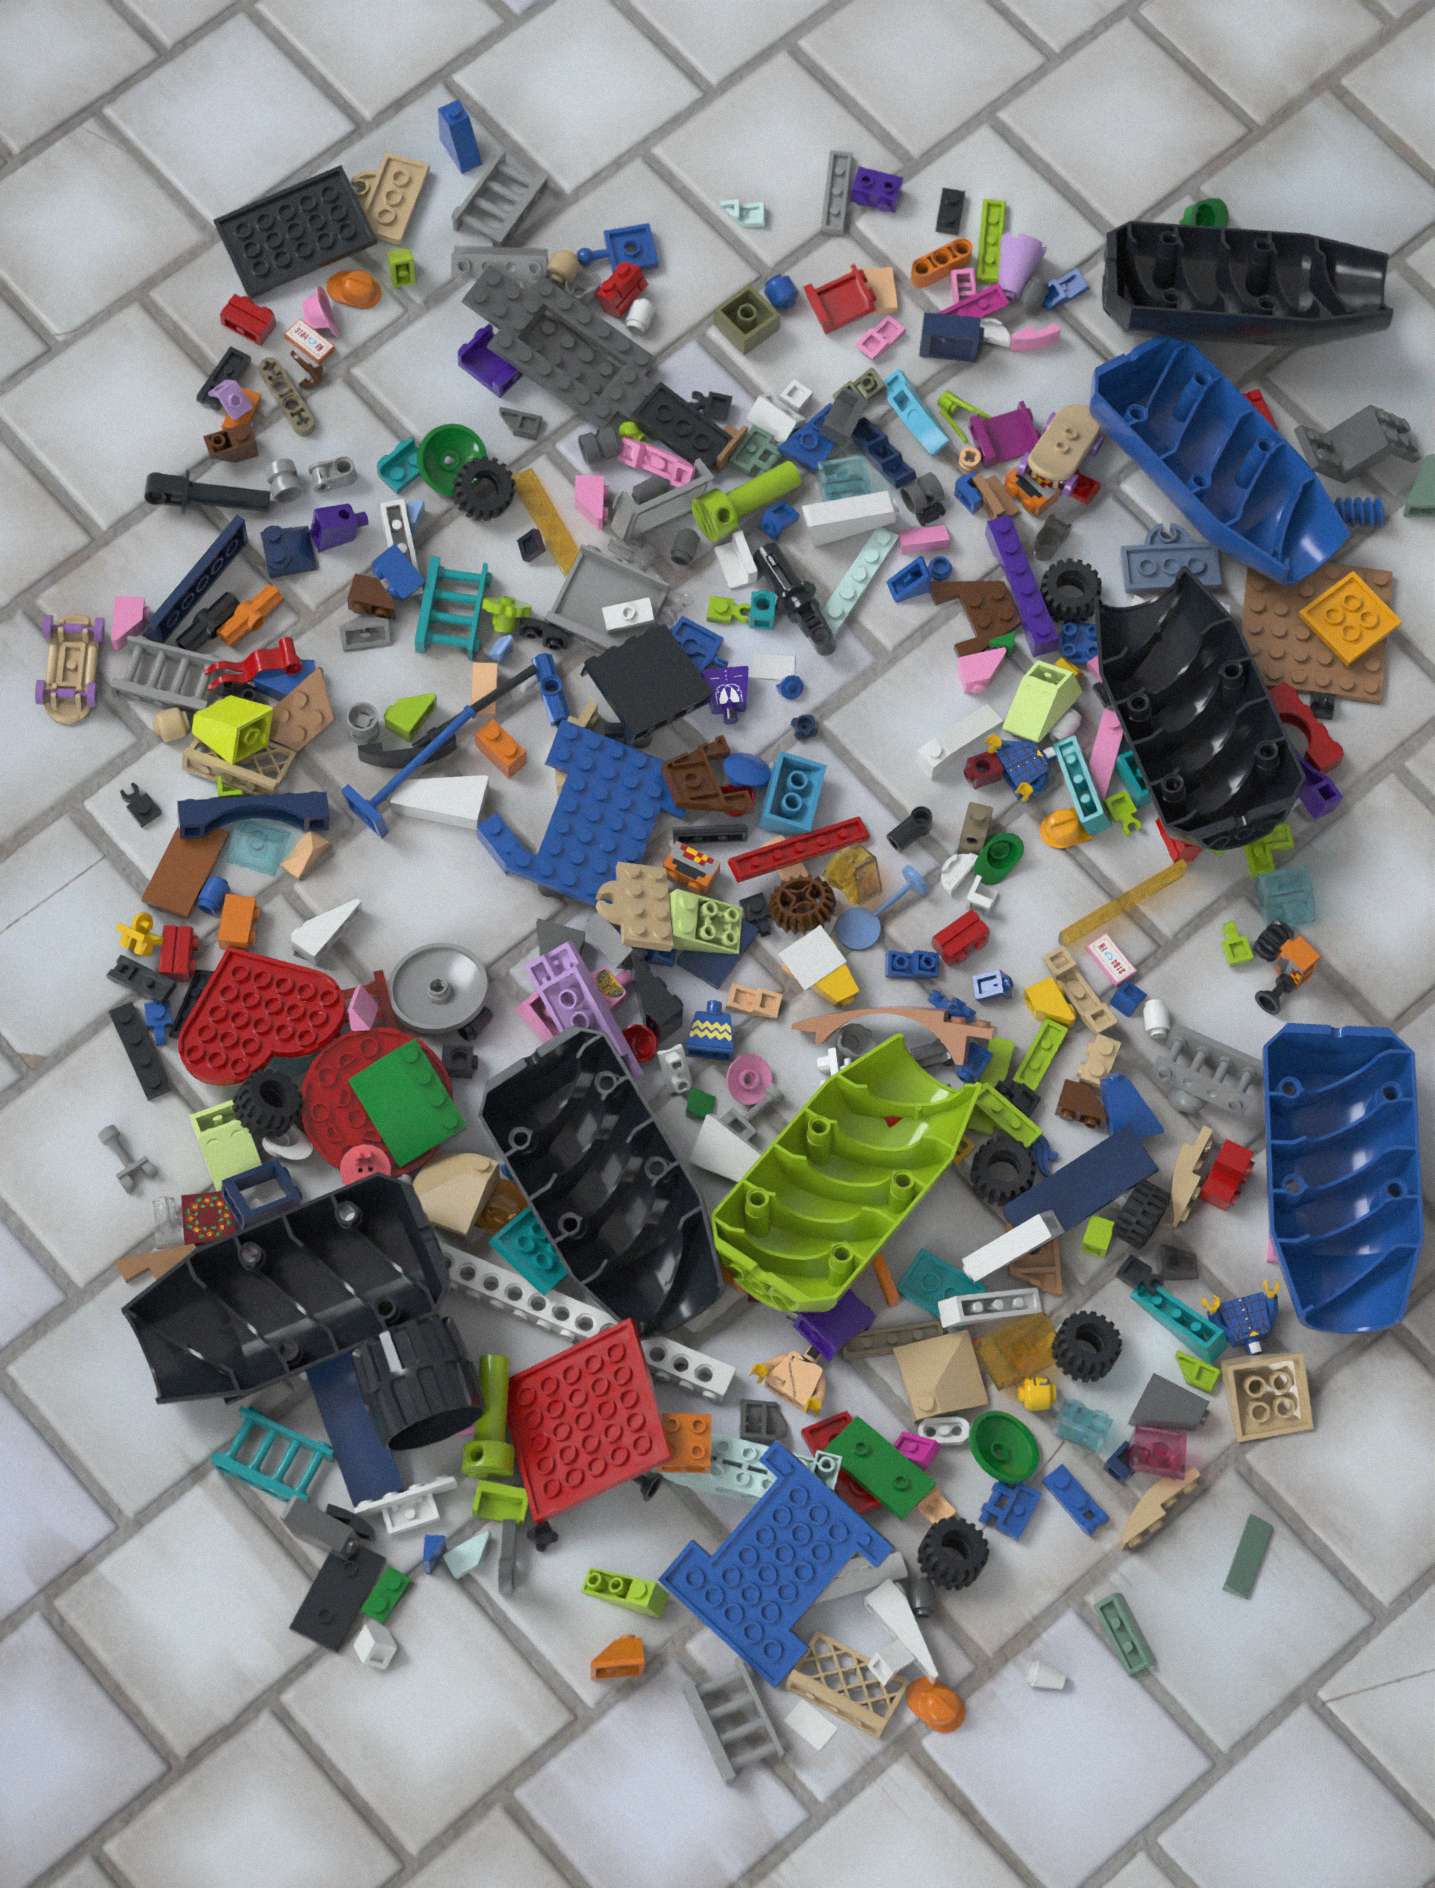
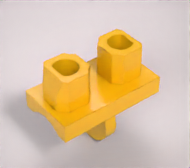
M140 912L134 916L132 926L130 927L117 923L116 930L122 932L119 945L128 949H134V952L139 955L151 956L154 944L162 945L164 938L150 932L153 928V918L148 913Z

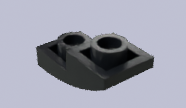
M530 617L520 618V636H525L529 639L542 638L543 647L551 650L567 649V634L561 629Z

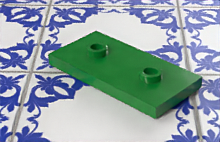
M858 1415L823 1450V1452L842 1456L840 1469L900 1521H903L937 1484Z

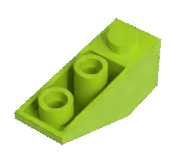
M591 1567L580 1591L630 1611L656 1618H661L669 1597V1593L657 1582Z

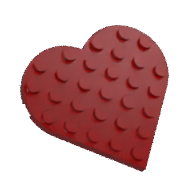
M228 946L181 1029L178 1039V1051L182 1063L194 1078L203 1083L215 1086L242 1083L252 1072L256 1073L259 1069L264 1070L274 1056L283 1058L301 1057L325 1047L336 1037L344 1024L346 1001L337 982L321 971Z

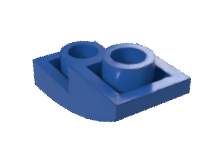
M888 950L885 954V977L901 979L938 978L939 953L915 950L913 953Z

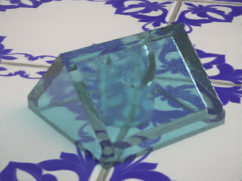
M250 819L241 820L233 829L227 863L274 877L291 832Z

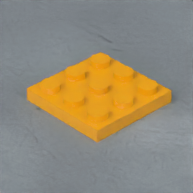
M1354 571L1303 608L1298 615L1346 666H1349L1402 624V620Z

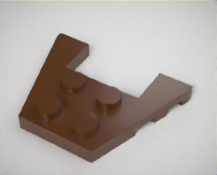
M1004 581L931 582L929 592L935 605L959 598L974 632L975 638L954 644L957 658L985 652L989 647L991 639L1011 633L1021 626V619Z
M724 735L716 737L715 741L709 744L705 742L699 745L697 750L689 754L685 752L661 764L660 771L676 808L753 814L755 807L748 791L723 794L709 761L724 759L730 755L731 751Z

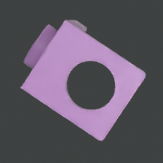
M225 380L208 392L209 396L218 397L234 421L253 408L238 383L234 380Z

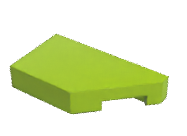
M1177 1350L1175 1358L1186 1384L1211 1395L1221 1369Z

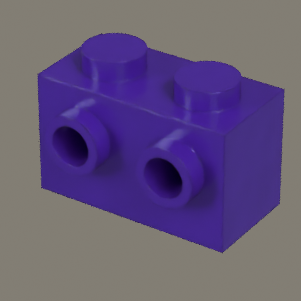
M859 166L851 189L850 202L860 206L874 207L883 212L895 213L901 196L904 178Z

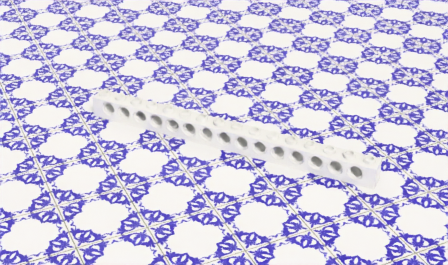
M439 1242L446 1263L451 1265L448 1271L452 1281L448 1290L456 1291L458 1289L465 1292V1295L474 1301H479L480 1299L486 1301L495 1310H507L513 1313L512 1315L518 1320L526 1321L528 1319L535 1322L538 1328L544 1331H556L560 1333L559 1335L563 1339L571 1342L574 1340L582 1342L618 1324L612 1316L604 1311L554 1290L543 1296L524 1277ZM467 1272H470L475 1275V1277L469 1281L463 1280L461 1278V1276ZM493 1282L498 1285V1288L489 1291L485 1289V1285ZM516 1292L521 1294L522 1297L517 1301H512L508 1296ZM540 1302L546 1307L541 1311H536L532 1308V1305ZM558 1313H566L569 1318L565 1321H559L555 1316ZM582 1323H590L593 1328L589 1331H582L579 1326ZM662 1336L641 1341L649 1371L654 1373L657 1379L664 1382L673 1381L679 1384L678 1386L682 1390L687 1392H693L694 1390L703 1394L702 1397L710 1402H724L736 1375L735 1367ZM654 1353H660L664 1356V1359L655 1362L650 1356ZM678 1363H683L688 1369L684 1372H678L674 1369V1366ZM702 1373H707L712 1379L708 1382H702L698 1379V1376Z

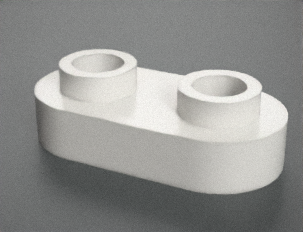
M961 1417L927 1418L920 1423L918 1435L936 1440L941 1446L961 1445L969 1438L970 1425ZM959 1429L961 1435H953L952 1430ZM933 1430L935 1432V1436H927L926 1431Z

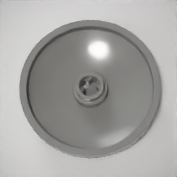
M451 943L428 944L409 952L394 967L388 981V998L396 1017L410 1029L426 1034L449 1033L464 1027L481 1012L489 992L487 973L480 959L470 950Z

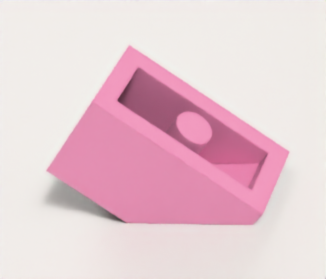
M115 596L111 638L114 651H119L128 644V635L136 637L145 630V621L150 619V606H146L144 597Z
M1005 647L958 657L957 672L964 694L970 692L976 694L988 689L1005 661Z

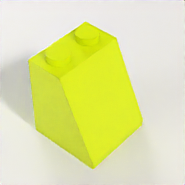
M230 695L194 714L192 734L233 765L268 746L273 708Z

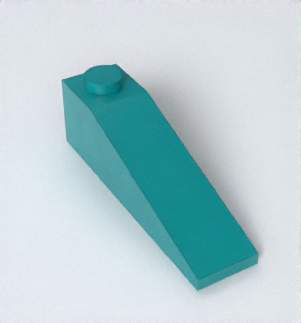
M1076 735L1053 744L1083 827L1090 836L1112 827L1113 825Z
M1153 1283L1151 1285L1157 1290L1156 1296L1149 1295L1142 1285L1138 1290H1134L1130 1294V1298L1187 1348L1209 1364H1212L1228 1348L1225 1333L1222 1329L1157 1284Z

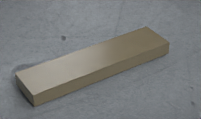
M941 1319L861 1331L841 1348L843 1361L894 1354L893 1348L944 1335Z

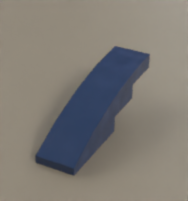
M866 417L859 419L850 438L879 473L896 489L917 479L915 470L903 461L902 454L889 443L888 436Z

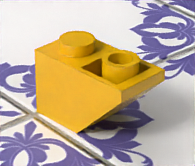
M1048 977L1025 988L1023 1000L1034 1019L1044 1022L1045 1018H1048L1068 1029L1073 1027L1076 1012L1070 1003H1066L1061 985L1058 982L1055 983L1052 977Z

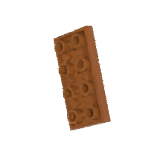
M177 827L141 898L142 902L188 920L230 836L229 832L218 828L205 838L179 839V829Z

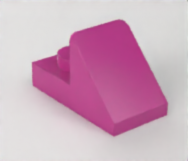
M902 1431L893 1445L923 1472L926 1471L942 1447L936 1440Z

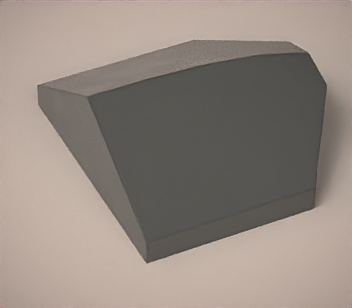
M741 1399L740 1439L773 1443L775 1440L787 1437V1422L781 1414L777 1402Z

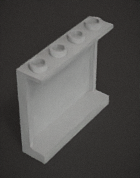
M581 544L579 554L544 622L561 629L567 634V637L604 653L611 646L616 645L619 647L623 645L631 636L636 635V637L643 635L653 623L607 633L602 608L649 597L655 620L669 591L670 584L659 575L652 576L645 573L644 569L637 565L630 566L623 563L622 559L615 555L608 556L601 553L600 549L593 545L586 546Z

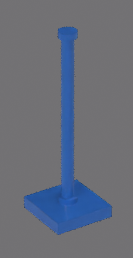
M466 705L463 708L464 711L372 799L365 800L349 784L341 790L348 808L381 839L389 832L383 816L377 811L376 807L470 718L474 719L477 716L476 712L469 705Z

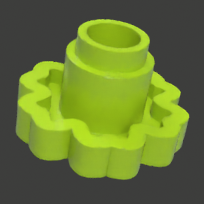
M509 596L484 597L482 609L494 613L492 623L494 624L495 631L513 633V628L517 624V618L530 617L532 606Z

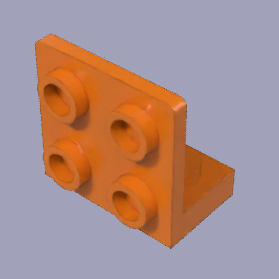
M662 1413L675 1459L657 1467V1472L710 1474L712 1416L710 1414Z

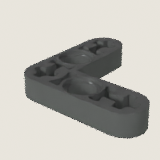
M503 1519L501 1557H499L498 1566L499 1595H513L516 1519Z

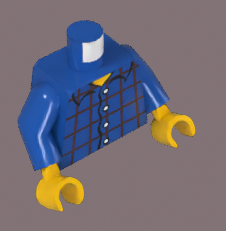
M991 734L984 743L991 745L988 748L989 753H993L995 750L998 751L996 754L1004 769L1003 778L1018 800L1022 798V801L1026 802L1030 797L1041 795L1049 781L1050 766L1048 763L1057 759L1054 749L1049 746L1040 751L1033 741L1002 740L998 735Z
M1266 1279L1263 1281L1262 1285L1267 1292L1266 1295H1264V1292L1220 1303L1219 1297L1211 1294L1213 1302L1208 1305L1206 1298L1203 1297L1201 1300L1202 1306L1208 1309L1209 1321L1224 1331L1226 1341L1233 1348L1245 1345L1249 1356L1261 1355L1263 1353L1260 1341L1267 1339L1270 1331L1274 1329L1278 1314V1296L1276 1293L1280 1290V1283L1276 1279H1274L1275 1286L1272 1289H1268V1281Z

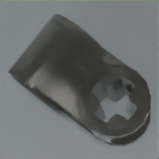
M1051 513L1035 538L1034 556L1041 561L1050 560L1061 544L1068 538L1073 528L1072 524L1060 521L1055 518V514Z

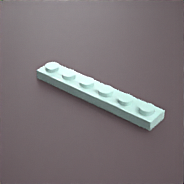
M884 527L876 528L821 611L832 630L834 638L899 540V535ZM827 638L822 639V640H820L819 643H824V642H826L828 639H827Z

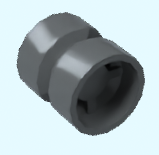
M611 426L597 430L596 435L589 432L578 436L579 448L586 465L600 462L602 456L609 459L620 455L618 442Z
M932 472L919 477L917 483L912 481L900 487L903 502L914 515L925 510L927 504L933 506L945 498L942 485Z

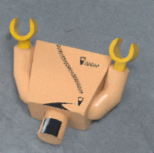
M809 1346L803 1356L796 1351H791L789 1354H780L762 1364L757 1363L749 1373V1376L752 1374L759 1376L758 1384H761L765 1378L764 1387L802 1412L806 1413L807 1410H813L815 1412L814 1417L816 1418L826 1399V1380L822 1376L823 1369L816 1365L822 1355L813 1346Z

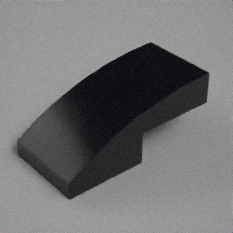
M332 1504L327 1505L325 1513L349 1525L360 1539L376 1541L375 1530L362 1518L344 1508Z

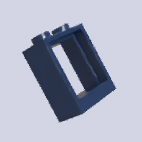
M924 312L919 357L975 362L976 354H981L984 338V327H980L981 318Z
M278 1159L222 1180L221 1196L241 1230L299 1206L302 1200L299 1187L292 1184L288 1169L282 1167ZM275 1178L286 1197L251 1210L240 1191Z

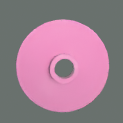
M745 1054L739 1056L728 1069V1090L731 1096L742 1104L752 1105L759 1103L765 1096L764 1090L772 1083L771 1069L767 1062L758 1055ZM745 1075L747 1076V1081H746V1083H744V1076H745Z

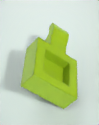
M1234 921L1224 923L1222 932L1226 940L1222 941L1221 946L1228 966L1231 967L1253 961L1254 956L1247 936L1239 937Z

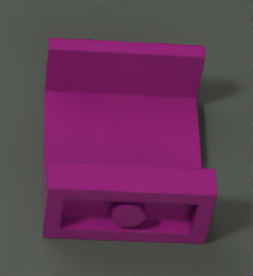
M1024 401L1019 402L1017 410L981 420L979 414L970 417L968 429L976 449L980 452L984 468L1022 457L1026 452L1031 453L1041 438L1040 431L1035 429L1032 423V412L1030 408H1026Z

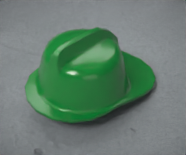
M1219 198L1201 200L1185 209L1183 219L1179 220V223L1226 228L1229 221L1228 208L1224 201Z
M1004 832L992 834L986 839L983 850L974 863L975 877L977 875L982 876L981 883L994 885L1001 882L1009 874L1024 852V844L1019 836Z

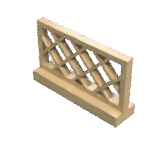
M195 737L191 746L186 747L183 752L182 770L217 782L216 777L221 776L223 785L243 790L244 793L252 796L262 794L277 795L279 786L297 757V751L268 741V746L264 747L265 752L255 755L251 754L231 765L229 762L219 759L220 755L209 746H207L210 751L209 753L197 751V748L207 745ZM283 755L288 757L287 761L276 763L273 756ZM269 758L272 765L260 768L257 761ZM252 762L255 769L248 770L241 767V765ZM275 771L277 778L275 780L264 776V773Z
M816 1630L808 1644L811 1648L792 1670L785 1688L869 1735L880 1739L910 1681L896 1674L893 1681L902 1686L898 1692L887 1695L885 1686L878 1679L865 1682L863 1680L860 1669L868 1668L867 1665L871 1659ZM817 1640L827 1644L830 1653L817 1656L814 1648ZM847 1655L851 1657L854 1666L840 1669L837 1656ZM832 1658L836 1670L822 1673L819 1661ZM814 1662L818 1674L807 1676L800 1672L803 1665ZM856 1671L859 1683L846 1686L842 1674ZM838 1675L841 1687L836 1689L827 1687L824 1678ZM879 1684L883 1696L869 1699L866 1687ZM861 1688L865 1700L860 1702L851 1700L848 1691ZM885 1701L888 1710L885 1717L876 1714L871 1704Z

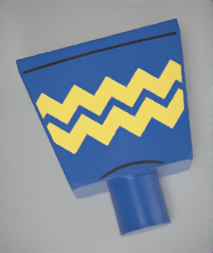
M710 1000L707 1002L706 1012H695L685 1044V1056L732 1062L733 1037L731 1015L721 1013L722 1002Z

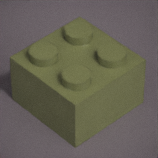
M749 283L714 309L713 324L745 355L779 330L780 314Z

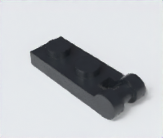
M230 346L200 389L196 401L202 404L207 403L211 405L212 409L219 411L223 406L218 397L209 396L208 392L225 380L237 382L250 364L251 356Z
M124 955L118 957L116 960L117 965L106 974L107 978L112 982L121 984L163 1006L178 986L174 980Z

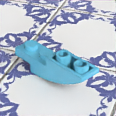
M897 369L884 381L887 386L885 389L888 394L887 399L917 440L932 456H935L951 440L930 407L923 403L905 373Z

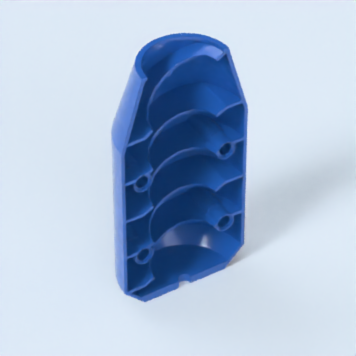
M1160 334L1133 348L1129 354L1125 355L1123 353L1095 368L1091 383L1090 416L1212 546L1280 585L1290 587L1305 580L1321 568L1347 541L1351 533L1315 471L1310 469L1309 464L1193 342Z
M1287 1023L1262 1049L1269 1238L1298 1321L1304 1327L1319 1332L1335 1334L1368 1333L1391 1328L1403 1321L1424 1239L1415 1052L1388 1027L1345 1026L1333 1028L1331 1025Z

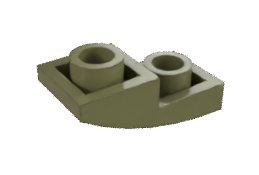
M872 367L856 381H848L843 386L869 401L887 388L884 381ZM843 387L832 395L834 399Z

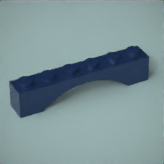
M311 791L309 793L262 794L259 796H237L230 798L212 797L209 799L177 801L179 839L205 838L214 830L226 824L252 818L282 821L304 832L329 830L330 815L327 792Z

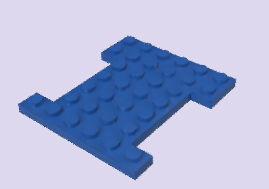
M562 719L544 765L567 773L539 851L536 855L514 846L504 871L595 907L598 902L595 897L599 888L606 882L617 881L616 865L618 861L641 864L659 811L681 820L685 815L686 809L675 807L660 771L661 764L667 761ZM602 899L606 903L613 904L608 899Z
M775 1440L758 1460L777 1477V1480L713 1556L695 1540H691L658 1579L661 1584L773 1688L778 1687L811 1648L791 1629L854 1554L858 1551L874 1567L878 1568L896 1548L779 1440Z

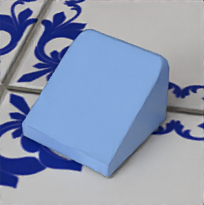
M424 500L411 501L406 504V512L412 534H416L424 515Z
M507 635L499 638L486 654V657L498 663V665H502L514 648L513 636Z

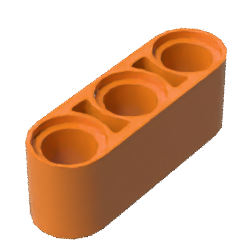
M959 238L916 259L912 264L911 283L917 288H925L949 276L951 270L967 267L971 262L972 243L965 238Z

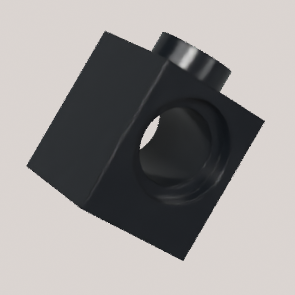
M443 1044L441 1062L449 1078L472 1079L473 1070L478 1069V1055H474L473 1046ZM462 1058L466 1060V1063L456 1065L454 1061Z

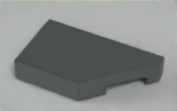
M504 407L499 408L500 416L514 436L537 441L543 421L542 416Z

